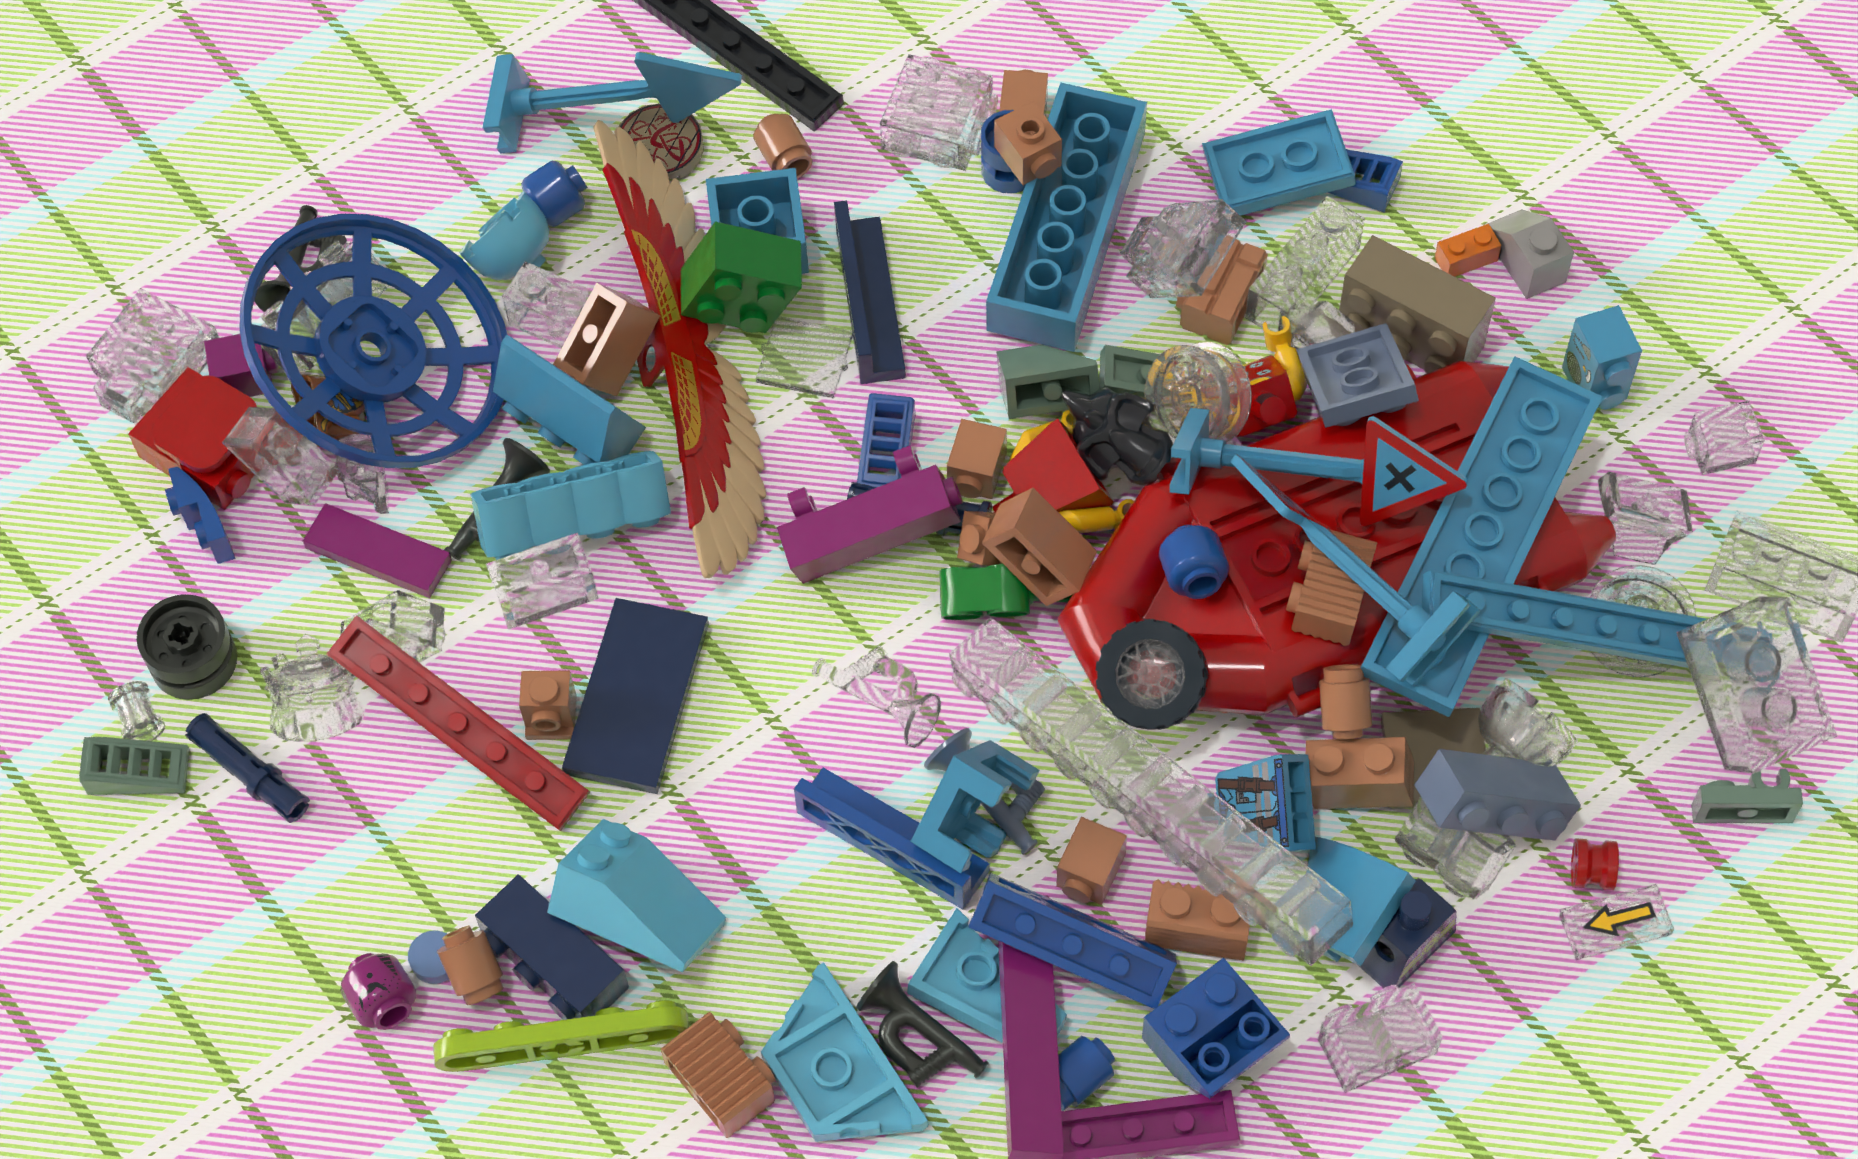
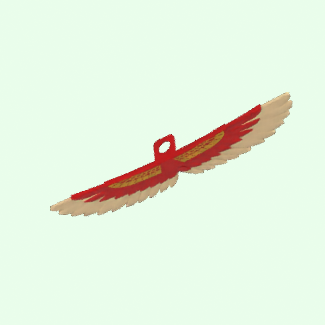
M597 120L593 129L604 165L602 170L625 229L624 234L639 273L648 307L660 315L637 358L641 381L644 387H651L665 369L676 427L680 463L682 462L689 529L693 531L701 574L704 578H712L720 565L722 573L728 575L735 569L737 559L743 562L747 558L749 544L753 545L757 542V525L765 520L764 507L761 500L767 494L764 483L759 475L765 466L761 452L758 449L761 445L760 438L753 427L756 418L746 405L749 396L745 388L739 383L742 380V376L738 369L727 359L706 346V344L712 342L720 335L726 325L703 323L696 318L681 315V268L703 239L705 232L702 228L695 232L693 205L689 202L685 204L682 187L676 178L670 183L668 173L662 161L658 158L653 162L646 146L641 141H638L635 145L630 135L621 127H617L613 133L603 121ZM653 346L655 350V363L653 369L649 372L646 357L649 348Z

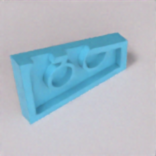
M956 908L909 981L907 994L1003 1043L999 948L989 938L984 940L977 932L969 928V919ZM1055 1003L1058 1036L1065 1025L1067 1014Z

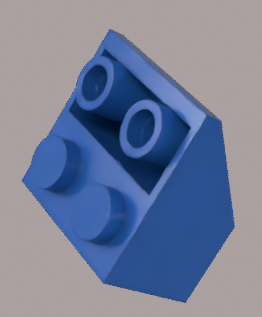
M1225 958L1215 963L1147 1014L1143 1020L1142 1030L1143 1041L1170 1073L1209 1099L1290 1038L1289 1032Z

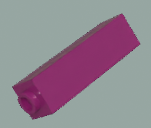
M909 445L893 452L902 478L819 511H817L813 497L811 495L808 496L805 487L788 493V500L796 520L778 526L777 530L790 570L804 584L961 522L956 506L962 504L963 500L953 476L946 479L936 464L922 470L917 454L913 453L912 447Z

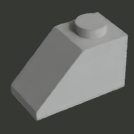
M1521 209L1487 223L1491 226L1502 245L1499 259L1526 299L1566 283L1574 251L1550 217Z

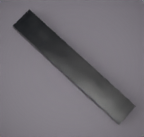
M632 0L726 69L741 74L744 82L814 132L844 105L841 93L710 0Z

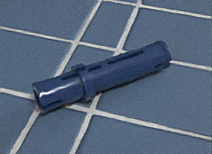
M207 713L196 716L186 728L187 734H185V737L204 750L231 775L240 780L246 786V792L252 798L263 800L288 823H293L304 815L309 807L308 802H310V799L289 784L282 777V771L273 763L266 764L263 760H260L240 741L220 727Z

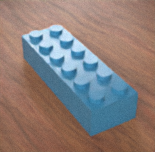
M1060 82L1048 121L1062 138V164L1051 175L1042 179L1036 178L1025 185L986 300V331L1075 352L1144 139L1147 102Z

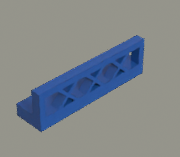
M824 767L812 783L801 778L794 788L796 810L799 815L964 910L990 871V863L973 853L970 858L972 863L969 869L962 873L910 842L919 822Z
M991 872L968 926L975 931L1153 1009L1158 1007L1177 964L1176 953L1147 942L1144 939Z

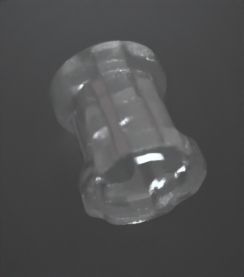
M132 681L118 686L108 696L110 707L118 713L123 726L121 730L122 739L153 741L165 730V723L162 717L155 714L150 702L152 694L146 682Z

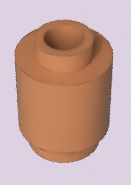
M770 114L758 123L753 139L771 170L796 168L797 179L806 174L813 163L811 159L812 151L792 117L788 114Z
M1347 664L1323 668L1324 679L1319 681L1322 729L1333 731L1334 739L1360 738L1363 736V729L1372 726L1369 678L1364 677L1361 669L1362 665Z
M470 925L454 930L442 938L445 945L437 950V954L456 996H463L466 1005L486 1000L503 990L504 987L500 980L503 972L484 930L473 932Z

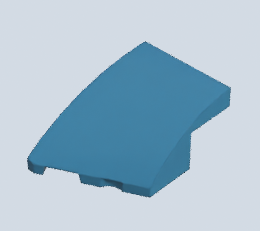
M1315 837L1316 850H1310L1296 939L1336 962L1342 956L1361 966L1400 907L1402 898L1411 890L1416 880L1409 872L1368 853L1333 840Z

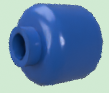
M550 161L522 180V190L538 205L545 215L549 227L560 225L580 212L585 206V200L581 192L588 187L574 165L565 169L561 163Z
M1200 525L1178 527L1167 536L1160 546L1159 558L1171 590L1178 595L1187 596L1192 599L1209 597L1218 591L1228 576L1229 564L1219 536L1209 527Z

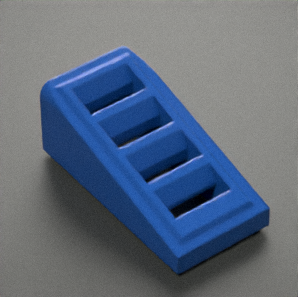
M1346 149L1354 174L1359 173L1364 176L1362 180L1355 179L1356 185L1328 193L1385 213L1400 180L1403 161L1388 156ZM1372 178L1379 180L1380 182L1374 183L1371 181Z
M877 393L869 394L857 477L858 483L880 487L902 478L894 456L872 453L873 450L894 452L909 445L911 446L916 417L915 399L912 397ZM876 432L894 433L901 435L900 438L877 436ZM870 467L896 470L895 475L869 472Z

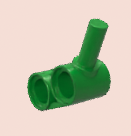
M1003 564L989 565L983 568L950 567L939 570L941 619H979L984 617L985 611H987V616L991 617L1026 616L1030 614V605L1033 601H1040ZM1072 595L1057 602L1068 603Z

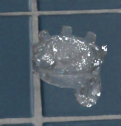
M306 633L295 643L296 652H300V657L288 661L284 653H279L271 658L274 666L273 671L268 666L260 669V673L267 684L264 689L269 692L271 703H273L269 723L270 730L283 740L313 742L329 739L359 725L365 715V706L354 691V679L356 676L328 655L318 654L317 649H320V640Z

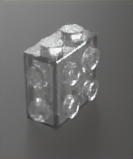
M908 54L880 121L881 149L899 157L909 156L932 162L941 168H955L966 171L971 156H978L980 154L981 128L985 120L994 114L997 109L998 95L993 94V75L983 73L975 68H963L943 63L932 57H919Z

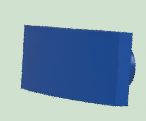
M179 467L168 469L173 487L165 489V493L173 516L181 514L188 530L195 529L201 549L210 548L217 564L236 559L220 518L205 492Z

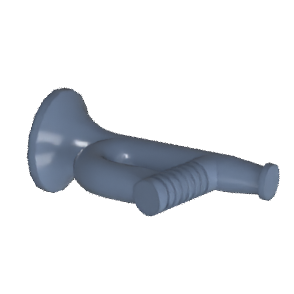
M965 728L952 735L930 754L924 762V767L927 770L938 769L946 771L954 755L970 749L972 731L969 728ZM1036 779L1028 790H1024L1012 783L1010 787L1017 796L1009 806L1002 798L993 807H989L981 802V805L999 827L1022 849L1021 853L1023 855L1038 844V841L1032 839L1022 823L1030 809L1045 791L1043 784Z

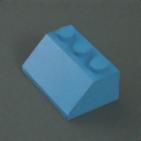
M506 335L501 342L493 392L507 401L502 408L504 411L526 424L530 417L542 425L537 432L539 435L559 448L566 441L578 449L573 458L584 465L607 462L630 453L646 429L644 425L509 335Z

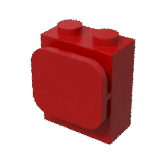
M189 367L185 369L128 433L139 458L170 476L168 469L179 467L201 487L213 504L223 510L234 499L244 495L250 486L251 479L264 464L267 465L276 458L280 446L283 444L275 420L258 410L252 398L215 376H202Z

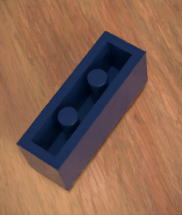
M519 874L516 875L475 914L480 930H484L495 957L500 958L504 954L516 965L512 970L526 987L534 991L539 986L551 998L547 1002L562 1020L595 1016L597 1011L609 1008L629 989L624 969L577 926L547 913L550 902Z

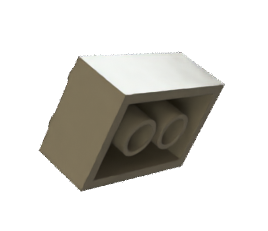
M1372 235L1345 274L1337 325L1343 327L1350 334L1387 323L1403 360L1429 373L1457 361L1475 362L1485 346L1496 297Z

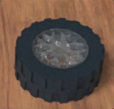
M1144 619V621H1134L1126 624V627L1117 630L1111 635L1112 638L1107 644L1104 643L1100 651V659L1096 662V685L1104 705L1110 709L1116 718L1136 728L1161 730L1180 724L1199 707L1198 704L1202 697H1204L1207 689L1208 669L1205 662L1206 658L1196 640L1182 628L1164 620Z

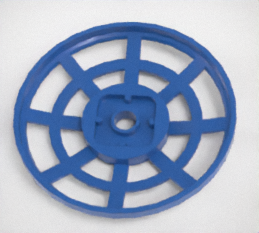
M336 214L318 217L293 227L277 238L260 256L245 283L240 303L239 331L244 356L253 378L271 406L290 426L308 440L327 451L364 465L383 468L421 467L441 462L463 451L481 436L498 414L504 399L493 392L501 342L507 335L503 318L490 292L467 263L442 242L423 231L393 219L369 214ZM337 235H353L352 262L329 264L310 272L306 276L289 254L296 247L316 239ZM372 238L386 240L407 248L430 261L440 270L421 287L418 283L397 271L381 265L371 264ZM274 265L292 287L279 310L276 330L252 324V310L256 293L266 274ZM352 278L353 296L345 298L333 306L316 289L317 286L331 280ZM372 280L392 286L411 299L402 308H399L387 300L372 296ZM453 283L464 293L477 313L486 334L488 346L461 347L460 339L451 319L443 307L436 301ZM301 300L321 320L314 338L290 334L292 317ZM424 312L430 316L438 328L445 348H426L422 333L415 323ZM368 341L375 344L381 356L371 357L362 350L360 342ZM255 344L278 350L279 359L286 376L298 394L303 398L295 406L291 407L278 393L262 366L255 349ZM292 353L316 357L317 363L326 379L312 390L300 374ZM491 364V379L487 398L478 417L471 423L450 410L449 407L459 392L463 377V366ZM425 366H448L446 383L438 400L415 384L423 373ZM340 391L354 399L364 401L367 422L349 417L332 408L327 403ZM403 396L424 412L422 415L409 421L387 424L384 403ZM318 412L326 419L345 429L370 435L375 453L341 443L319 431L307 420ZM435 421L459 435L452 443L436 451L413 456H396L391 437L416 433L429 427Z

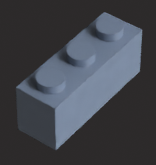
M1439 749L1414 784L1438 827L1556 841L1581 807L1580 802L1555 763Z

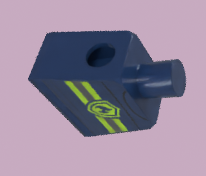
M1420 878L1415 879V884L1404 895L1400 907L1363 964L1359 966L1391 996L1456 932L1457 911ZM1390 948L1394 954V959L1387 957L1381 949Z

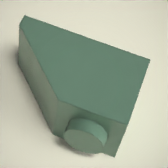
M1043 344L996 351L1000 392L1009 419L1069 410L1061 397L1064 391L1091 395L1100 390L1096 360Z

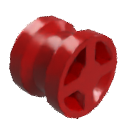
M1575 838L1571 856L1572 888H1585L1588 884H1598L1602 890H1615L1619 867L1617 841L1605 840L1601 845L1591 844L1587 839Z

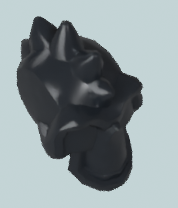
M1107 387L1097 390L1091 395L1071 391L1062 392L1061 397L1074 418L1072 434L1073 440L1078 444V454L1095 477L1104 481L1108 478L1111 470L1117 467L1126 475L1131 483L1136 485H1149L1158 479L1157 475L1172 458L1171 448L1173 442L1168 432L1156 429L1150 423V414L1156 409V405L1153 402L1130 393H1116Z

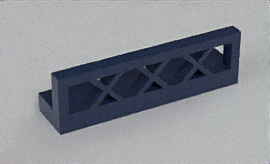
M847 200L834 202L836 235L860 384L906 378L905 364L880 216L850 220Z

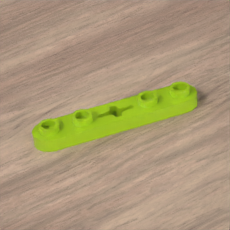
M660 1000L649 1003L646 1009L625 1011V1009L619 1007H609L597 1011L595 1016L530 1025H524L517 1021H508L495 1025L493 1030L473 1032L466 1028L451 1029L444 1032L443 1038L433 1044L434 1066L442 1071L460 1072L669 1043L689 1027L688 1013L684 1008L677 1007L674 1001Z

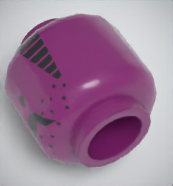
M385 953L363 954L351 962L348 971L341 981V994L356 1020L362 1026L388 1030L404 1022L412 1012V1005L416 999V988L401 963L393 955Z

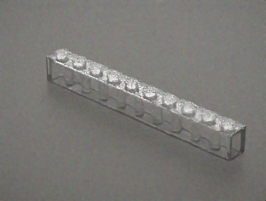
M990 617L949 653L954 672L952 680L965 696L969 698L976 696L985 704L986 709L997 722L1002 725L1009 723L1017 729L1023 741L1033 751L1040 752L1043 750L1053 758L1056 767L1065 777L1070 780L1077 778L1089 788L1093 798L1101 806L1107 809L1111 806L1124 816L1128 826L1137 835L1143 838L1147 835L1160 845L1164 855L1173 864L1179 867L1183 864L1197 874L1199 882L1210 894L1214 896L1222 894L1234 904L1236 912L1246 923L1253 927L1259 924L1269 932L1274 943L1286 955L1290 957L1297 955L1308 965L1312 966L1353 926L1351 900L1129 725L1116 718L1110 710Z

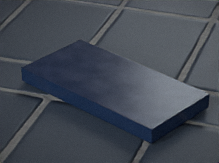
M615 598L564 758L562 770L573 777L658 795L709 626L708 616Z

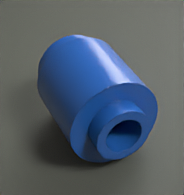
M1080 1036L1058 1054L1061 1111H1065L1070 1105L1074 1107L1079 1106L1114 1076L1111 1064L1115 1062V1058L1110 1049L1099 1038L1095 1037L1093 1040H1090L1085 1036Z

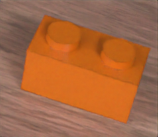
M1486 224L1437 242L1434 258L1441 270L1455 277L1497 262L1502 245L1491 226Z

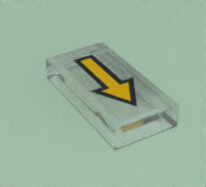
M1657 883L1561 908L1559 913L1576 960L1671 936L1674 931V926Z

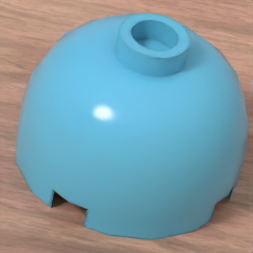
M523 191L518 200L514 197L478 230L480 238L474 244L469 240L459 252L475 270L485 277L494 280H509L522 273L528 278L546 261L541 254L549 242V227L545 215L538 205Z

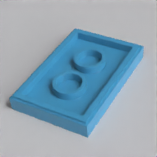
M1332 109L1202 143L1203 153L1225 220L1356 185L1355 174Z

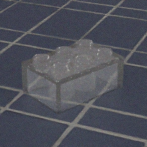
M1760 596L1676 632L1725 770L1754 774L1837 737L1789 597Z

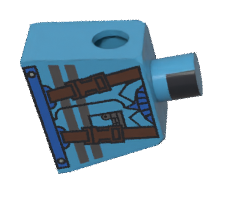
M1308 754L1274 755L1221 771L1215 778L1216 795H1205L1199 800L1198 815L1204 825L1219 824V835L1223 844L1277 851L1316 850Z

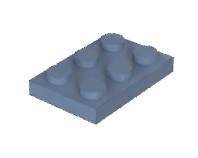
M1387 323L1296 349L1306 381L1325 428L1333 425L1347 426L1355 423L1361 417L1378 412H1396L1404 408L1406 404L1419 401L1415 383Z

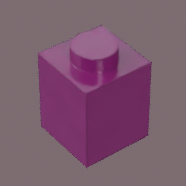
M240 334L204 341L210 376L223 380L249 397L263 394L255 382L244 356ZM255 344V349L262 366L272 382L271 374L279 373L275 350Z

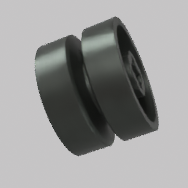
M189 594L168 597L151 607L143 616L138 626L136 636L138 650L157 686L172 697L185 700L204 698L221 689L234 673L237 664L235 643L220 611L205 598Z

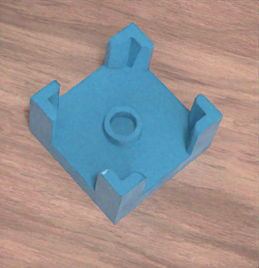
M992 740L954 755L910 842L959 873L969 869L972 863L970 861L972 851L954 840L955 838L983 856L991 858L998 854L1006 838V833L975 812L981 802L989 807L997 805L1002 795L1009 790L1012 783L1024 790L1030 789L1040 770Z

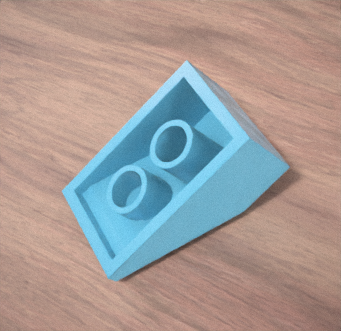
M602 819L558 863L547 911L551 915L680 972H684L721 930L726 921V916L647 837L630 831L623 824L610 822Z

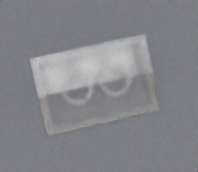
M1736 510L1704 591L1843 643L1858 612V555Z

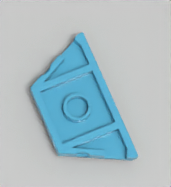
M821 963L812 973L813 979L799 1000L795 999L785 1014V1021L780 1029L773 1032L762 1049V1060L773 1073L778 1085L815 1142L916 1132L926 1129L928 1127L927 1118L825 963Z

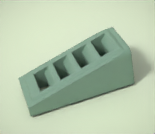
M84 737L79 780L88 795L185 793L190 748L185 744L111 737ZM142 759H149L148 776H140ZM162 759H170L168 778L160 777ZM102 760H107L106 772H101ZM121 760H128L127 774H120Z

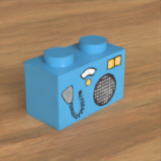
M1619 305L1575 318L1562 364V369L1568 381L1603 396L1598 405V408L1603 410L1614 408L1627 399L1642 353V349Z

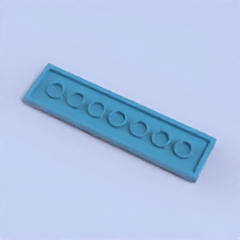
M1514 356L1458 469V472L1468 479L1467 487L1445 496L1398 593L1412 606L1419 605L1422 607L1423 574L1429 570L1514 584L1603 396ZM1388 612L1361 666L1364 677L1450 717L1489 634L1464 630L1414 687L1406 680L1404 682L1400 681L1386 668L1410 640L1398 628L1399 621Z

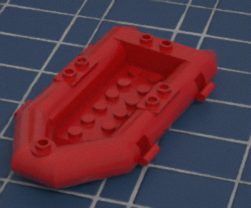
M1457 361L1416 377L1412 369L1406 364L1415 383L1419 401L1406 404L1404 408L1396 412H1378L1361 417L1355 423L1347 426L1333 425L1325 428L1322 418L1319 416L1249 444L1247 447L1362 460L1364 459L1366 424L1368 418L1374 416L1458 471L1509 366ZM1172 457L1170 462L1166 463L1157 475L1159 481L1143 487L1089 569L1080 591L1072 595L1057 619L1063 634L1100 702L1103 703L1100 691L1097 690V671L1095 669L1104 643L1107 644L1112 638L1111 635L1117 630L1126 627V624L1134 621H1144V619L1164 620L1182 628L1196 640L1201 651L1204 653L1208 669L1207 689L1204 697H1202L1198 704L1199 707L1195 711L1263 716L1288 705L1292 715L1297 718L1321 708L1319 681L1324 679L1323 668L1347 664L1362 665L1388 611L1364 590L1349 645L1343 646L1340 642L1333 643L1331 640H1323L1321 637L1314 638L1311 634L1295 633L1291 629L1295 613L1286 611L1293 583L1304 584L1307 571L1298 569L1305 540L1310 541L1303 528L1283 517L1236 467L1223 466L1222 469L1201 467L1189 495L1171 493L1170 482L1182 459ZM1257 470L1325 528L1377 542L1370 568L1397 592L1445 498L1444 496L1371 525L1362 526L1360 524L1362 484L1360 482ZM1555 497L1514 584L1559 592L1582 582L1616 541V531L1608 517L1602 515L1564 512ZM1184 525H1200L1215 531L1219 536L1229 564L1228 576L1217 592L1203 599H1192L1187 596L1178 595L1171 590L1159 558V550L1163 541L1175 529ZM1156 650L1144 651L1138 654L1132 660L1128 669V682L1132 690L1140 697L1146 699H1159L1167 695L1174 687L1177 678L1176 667L1171 658L1165 653Z

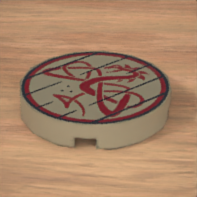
M660 103L645 105L629 113L619 124V127L630 135L635 145L638 141H641L646 146L653 162L658 158L662 161L669 179L679 176L680 180L688 176L701 161L704 151L700 124L692 114L678 123H673Z

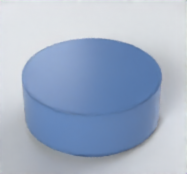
M436 930L424 932L416 937L409 947L408 962L414 975L425 983L439 984L449 980L437 954V950L445 945L442 940L447 935L445 932Z

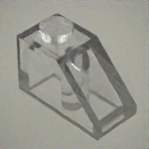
M396 590L342 621L340 635L357 615L420 663L442 651V645L445 640V608Z

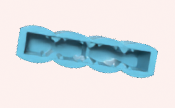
M654 451L632 453L607 462L585 464L564 472L538 475L518 483L496 485L470 494L480 546L487 557H495L499 561L516 559L523 554L524 550L533 546H541L542 549L546 550L562 548L569 543L570 539L579 535H586L592 539L604 538L612 535L615 528L625 524H632V526L637 528L650 527L659 523L661 517L671 513L663 462Z

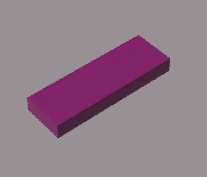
M327 503L324 504L302 540L307 550L429 599L452 561L450 552Z

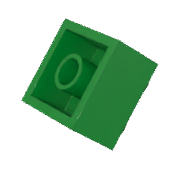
M715 221L681 268V315L696 318L703 323H719L741 328L749 333L761 332L766 334L802 288L801 241Z

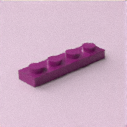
M1232 1090L1219 1091L1210 1099L1202 1094L1061 1111L1064 1146L1062 1159H1139L1239 1146L1240 1142Z

